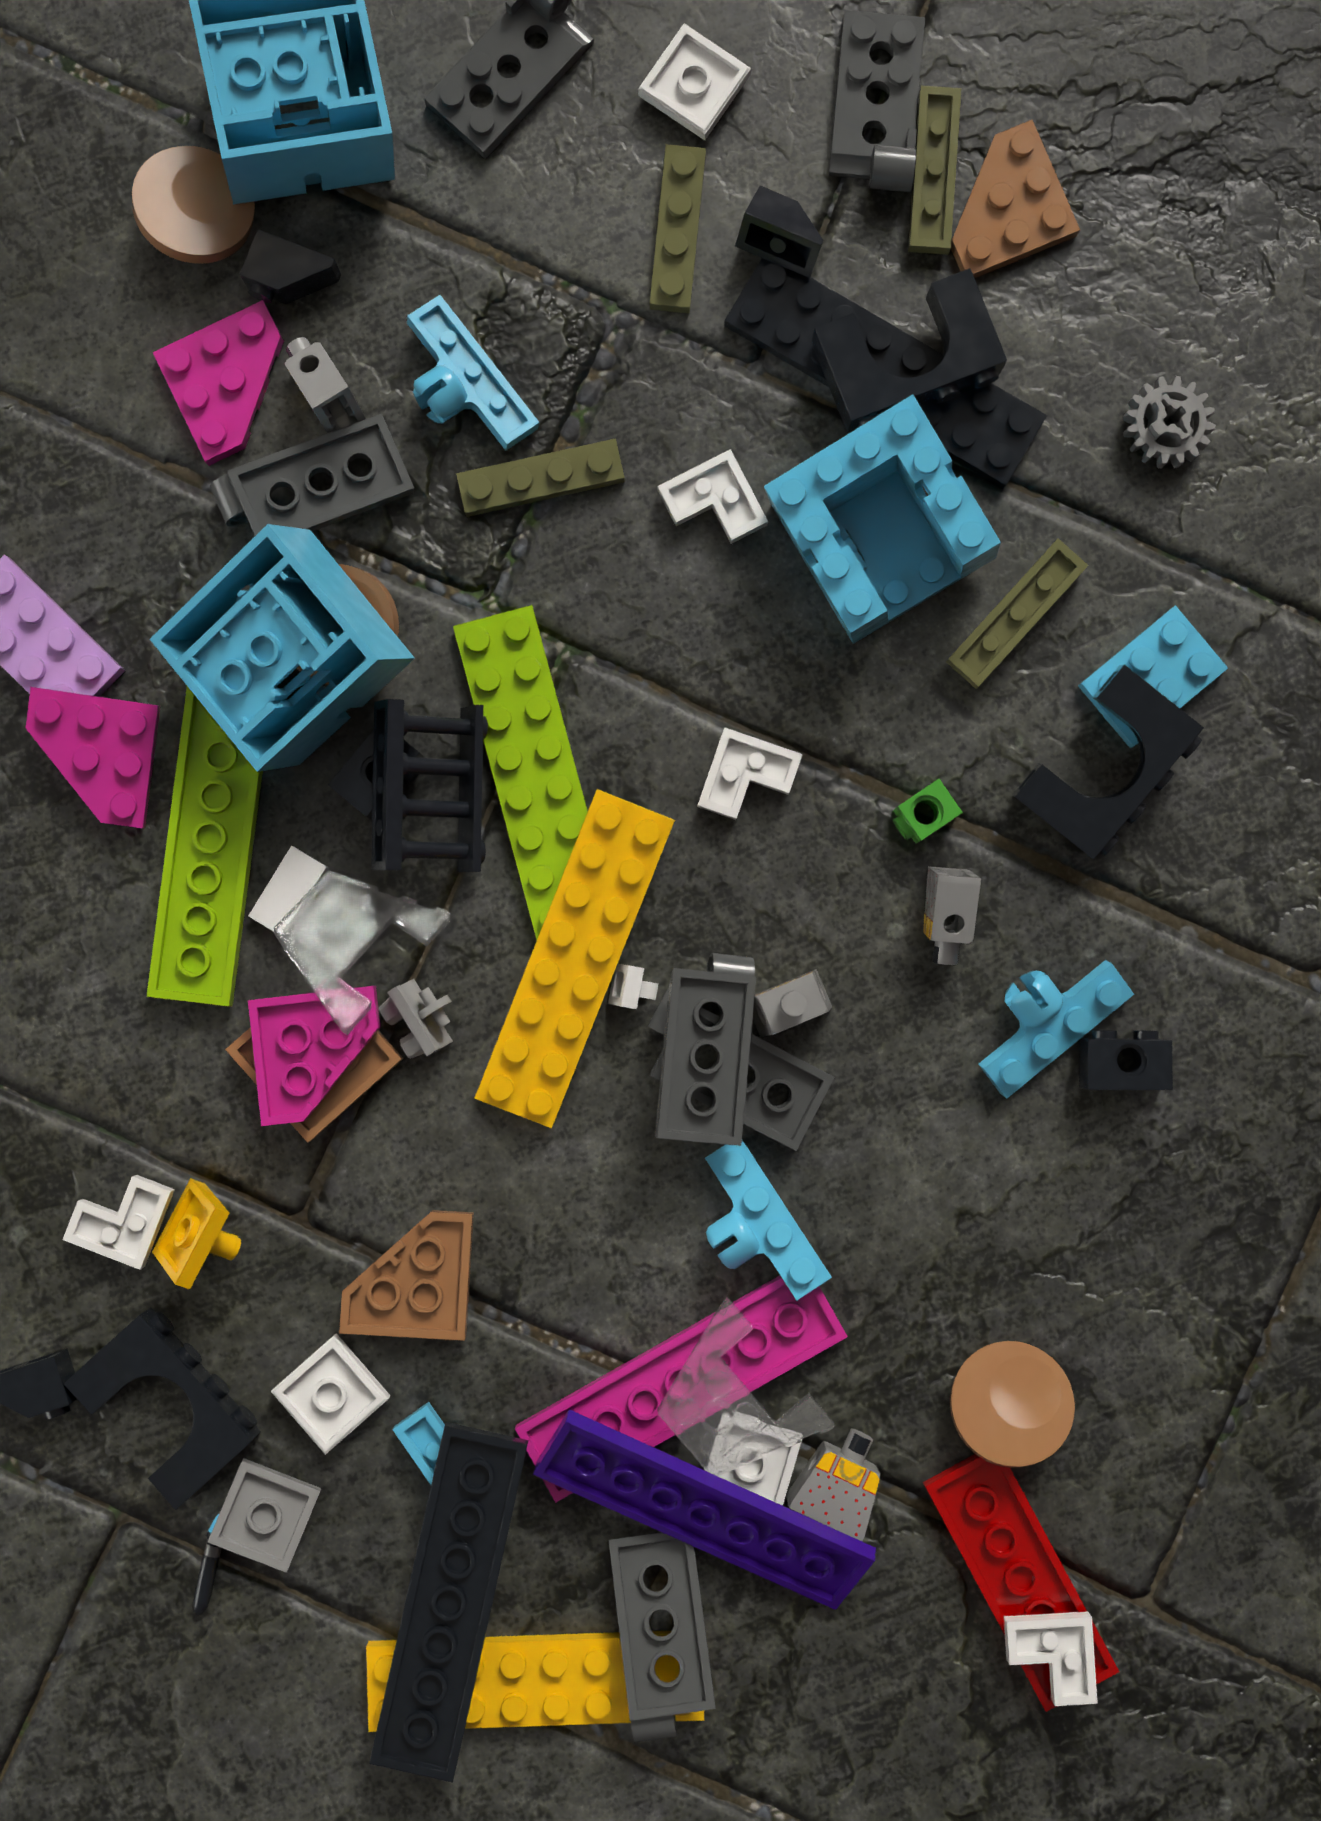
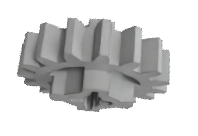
M1162 376L1155 381L1154 388L1148 383L1144 384L1139 390L1140 396L1134 395L1128 402L1132 410H1128L1123 415L1122 420L1131 423V426L1123 432V436L1128 438L1134 437L1135 442L1130 447V451L1134 452L1142 449L1145 452L1142 457L1143 463L1154 457L1157 458V468L1162 469L1168 460H1171L1174 468H1178L1184 462V457L1191 462L1199 455L1198 449L1204 450L1209 445L1210 440L1205 435H1210L1215 430L1216 425L1207 422L1206 419L1214 414L1215 409L1212 407L1204 408L1202 403L1209 395L1203 393L1196 396L1193 393L1196 388L1195 382H1191L1184 388L1181 386V377L1176 376L1170 385H1167L1165 378ZM1144 415L1148 419V425L1146 429L1144 427L1143 421ZM1191 416L1194 421V430L1190 426ZM1171 419L1174 424L1167 426L1164 422Z

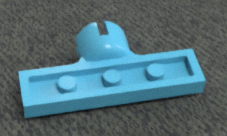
M438 295L407 315L408 326L437 362L436 367L414 381L413 393L422 410L430 407L431 411L426 414L434 423L442 424L462 410L472 409L478 414L505 451L538 430L540 422L441 295Z
M1107 960L1103 961L1064 993H1060L1048 975L1037 970L1030 971L1019 977L1029 993L1026 990L1020 992L1014 983L1009 985L1005 993V1002L1019 1020L1020 1028L1011 1038L978 1064L1001 1095L1006 1099L1134 995L1112 963Z
M743 1140L741 1146L725 1144L705 1157V1160L731 1198L734 1206L730 1213L711 1224L706 1231L707 1239L713 1249L733 1236L738 1240L717 1255L727 1268L736 1269L756 1255L765 1254L775 1266L796 1301L832 1278Z

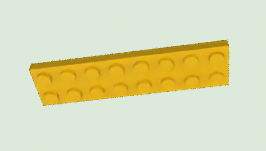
M596 790L474 1099L552 1128L674 824V819L602 790Z
M652 1631L655 1635L661 1637L671 1633V1631ZM620 1632L485 1637L465 1729L631 1723ZM397 1640L368 1641L366 1646L368 1732L377 1731ZM671 1655L661 1656L655 1664L656 1675L665 1682L675 1680L680 1672L679 1662ZM704 1711L676 1714V1721H704Z

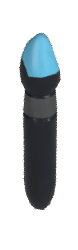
M219 1514L213 1520L206 1535L207 1544L193 1599V1609L196 1615H202L205 1612L211 1599L221 1547L208 1543V1540Z

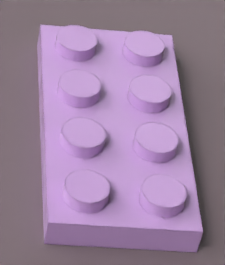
M5 554L0 558V666L29 694L30 687L100 697L125 670L11 558Z

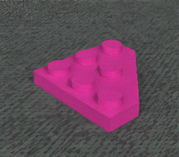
M263 300L153 352L208 466L246 448L251 434L249 430L256 410L260 409L270 381L269 374L275 357L279 356L284 342Z
M30 687L26 721L27 731L100 823L145 828L160 706Z
M376 986L248 1000L261 1126L303 1122L309 1118L379 1030L380 1019Z

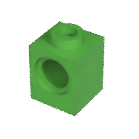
M937 779L896 807L893 811L897 817L893 819V822L906 840L912 838L915 843H918L963 812L941 780ZM925 803L932 808L934 818L931 824H921L916 820L914 816L916 804Z

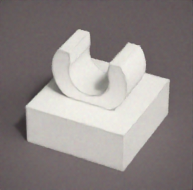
M617 964L613 974L608 1004L637 1009L639 997L656 1000L658 983L642 981L644 968Z

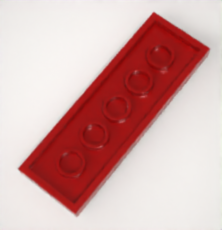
M974 1454L923 1482L1004 1635V1616L1087 1611L1011 1468L992 1464ZM1092 1621L1097 1685L1120 1671ZM1049 1663L1021 1665L1045 1712L1057 1707L1051 1700Z

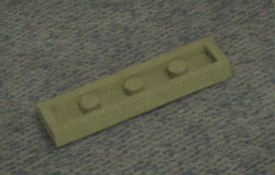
M921 85L919 90L915 143L916 161L912 184L908 252L948 255L951 249L962 88Z
M666 144L650 294V310L690 313L706 148Z
M616 438L456 473L466 517L625 482Z
M1057 538L949 657L946 663L977 689L1089 565Z

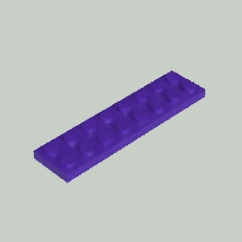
M570 1409L537 1460L533 1475L834 1610L839 1607L875 1562V1547Z

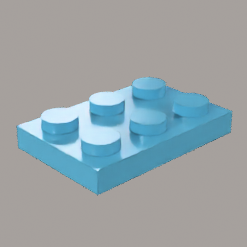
M1175 605L1080 683L1078 687L1129 748H1132L1138 742L1131 729L1093 699V696L1119 665L1125 664L1179 708L1226 671L1228 667Z

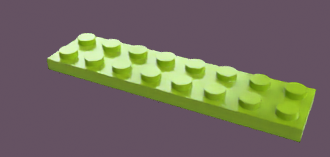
M530 605L455 625L453 629L473 704L484 705L483 716L487 719L488 731L483 741L537 940L588 810L534 609Z
M188 686L186 689L146 997L233 1006L263 771L257 772Z

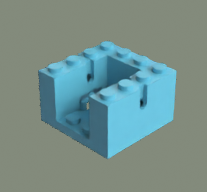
M189 0L221 158L233 205L305 194V185L321 183L322 190L324 191L395 180L392 129L364 0ZM315 100L318 102V109L281 114L279 107L281 105ZM329 117V122L306 125L310 120ZM288 123L298 125L282 129H275L274 126Z
M913 394L764 486L771 506L853 644L997 557L1001 544L963 477L956 478L952 470L951 457ZM922 486L925 488L926 492L928 493V496L924 492Z
M267 524L150 638V641L257 772L300 765L351 718L346 712L347 709L363 707L415 659L311 530ZM250 585V588H249L248 591H247V590H241V589L244 588L245 586ZM300 665L303 670L284 688H277ZM315 671H318L312 678L310 677ZM329 682V685L327 687L322 686L325 683ZM298 687H301L293 696L285 700Z

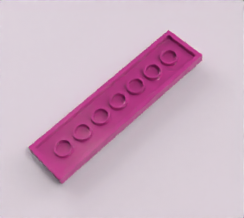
M778 1276L518 1423L515 1426V1430L519 1438L529 1440L527 1452L534 1465H536L537 1460L569 1409L655 1447L848 1336L820 1286L796 1301L782 1277ZM543 1479L555 1503L573 1493Z

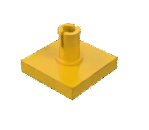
M190 1178L152 1251L174 1284L187 1289L192 1287L209 1253L231 1261L236 1257L241 1246L239 1236L221 1230L230 1212L205 1183Z

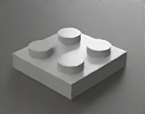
M243 1458L208 1543L287 1573L321 1488Z

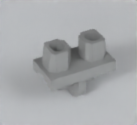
M414 979L398 985L387 992L390 997L379 1007V1012L386 1023H389L391 1026L402 1019L405 1020L411 1033L400 1039V1046L408 1058L411 1059L424 1053L428 1056L453 1042L444 1028L445 1025L450 1023L443 1010L444 1007L452 1002L448 995L437 1000L429 987L421 991Z

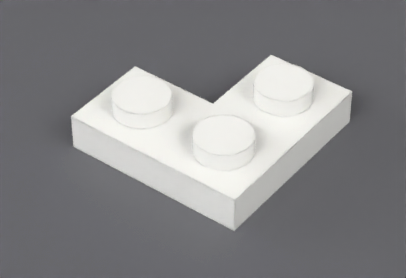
M731 449L657 486L658 492L676 526L713 508L732 544L768 524V520Z
M724 727L697 807L736 820L749 782L788 795L802 754Z
M134 1175L131 1177L118 1212L85 1199L78 1200L63 1240L141 1270L147 1263L175 1189L139 1175Z
M1088 1611L1004 1616L1006 1659L1009 1665L1049 1663L1051 1700L1055 1706L1098 1704L1092 1616Z

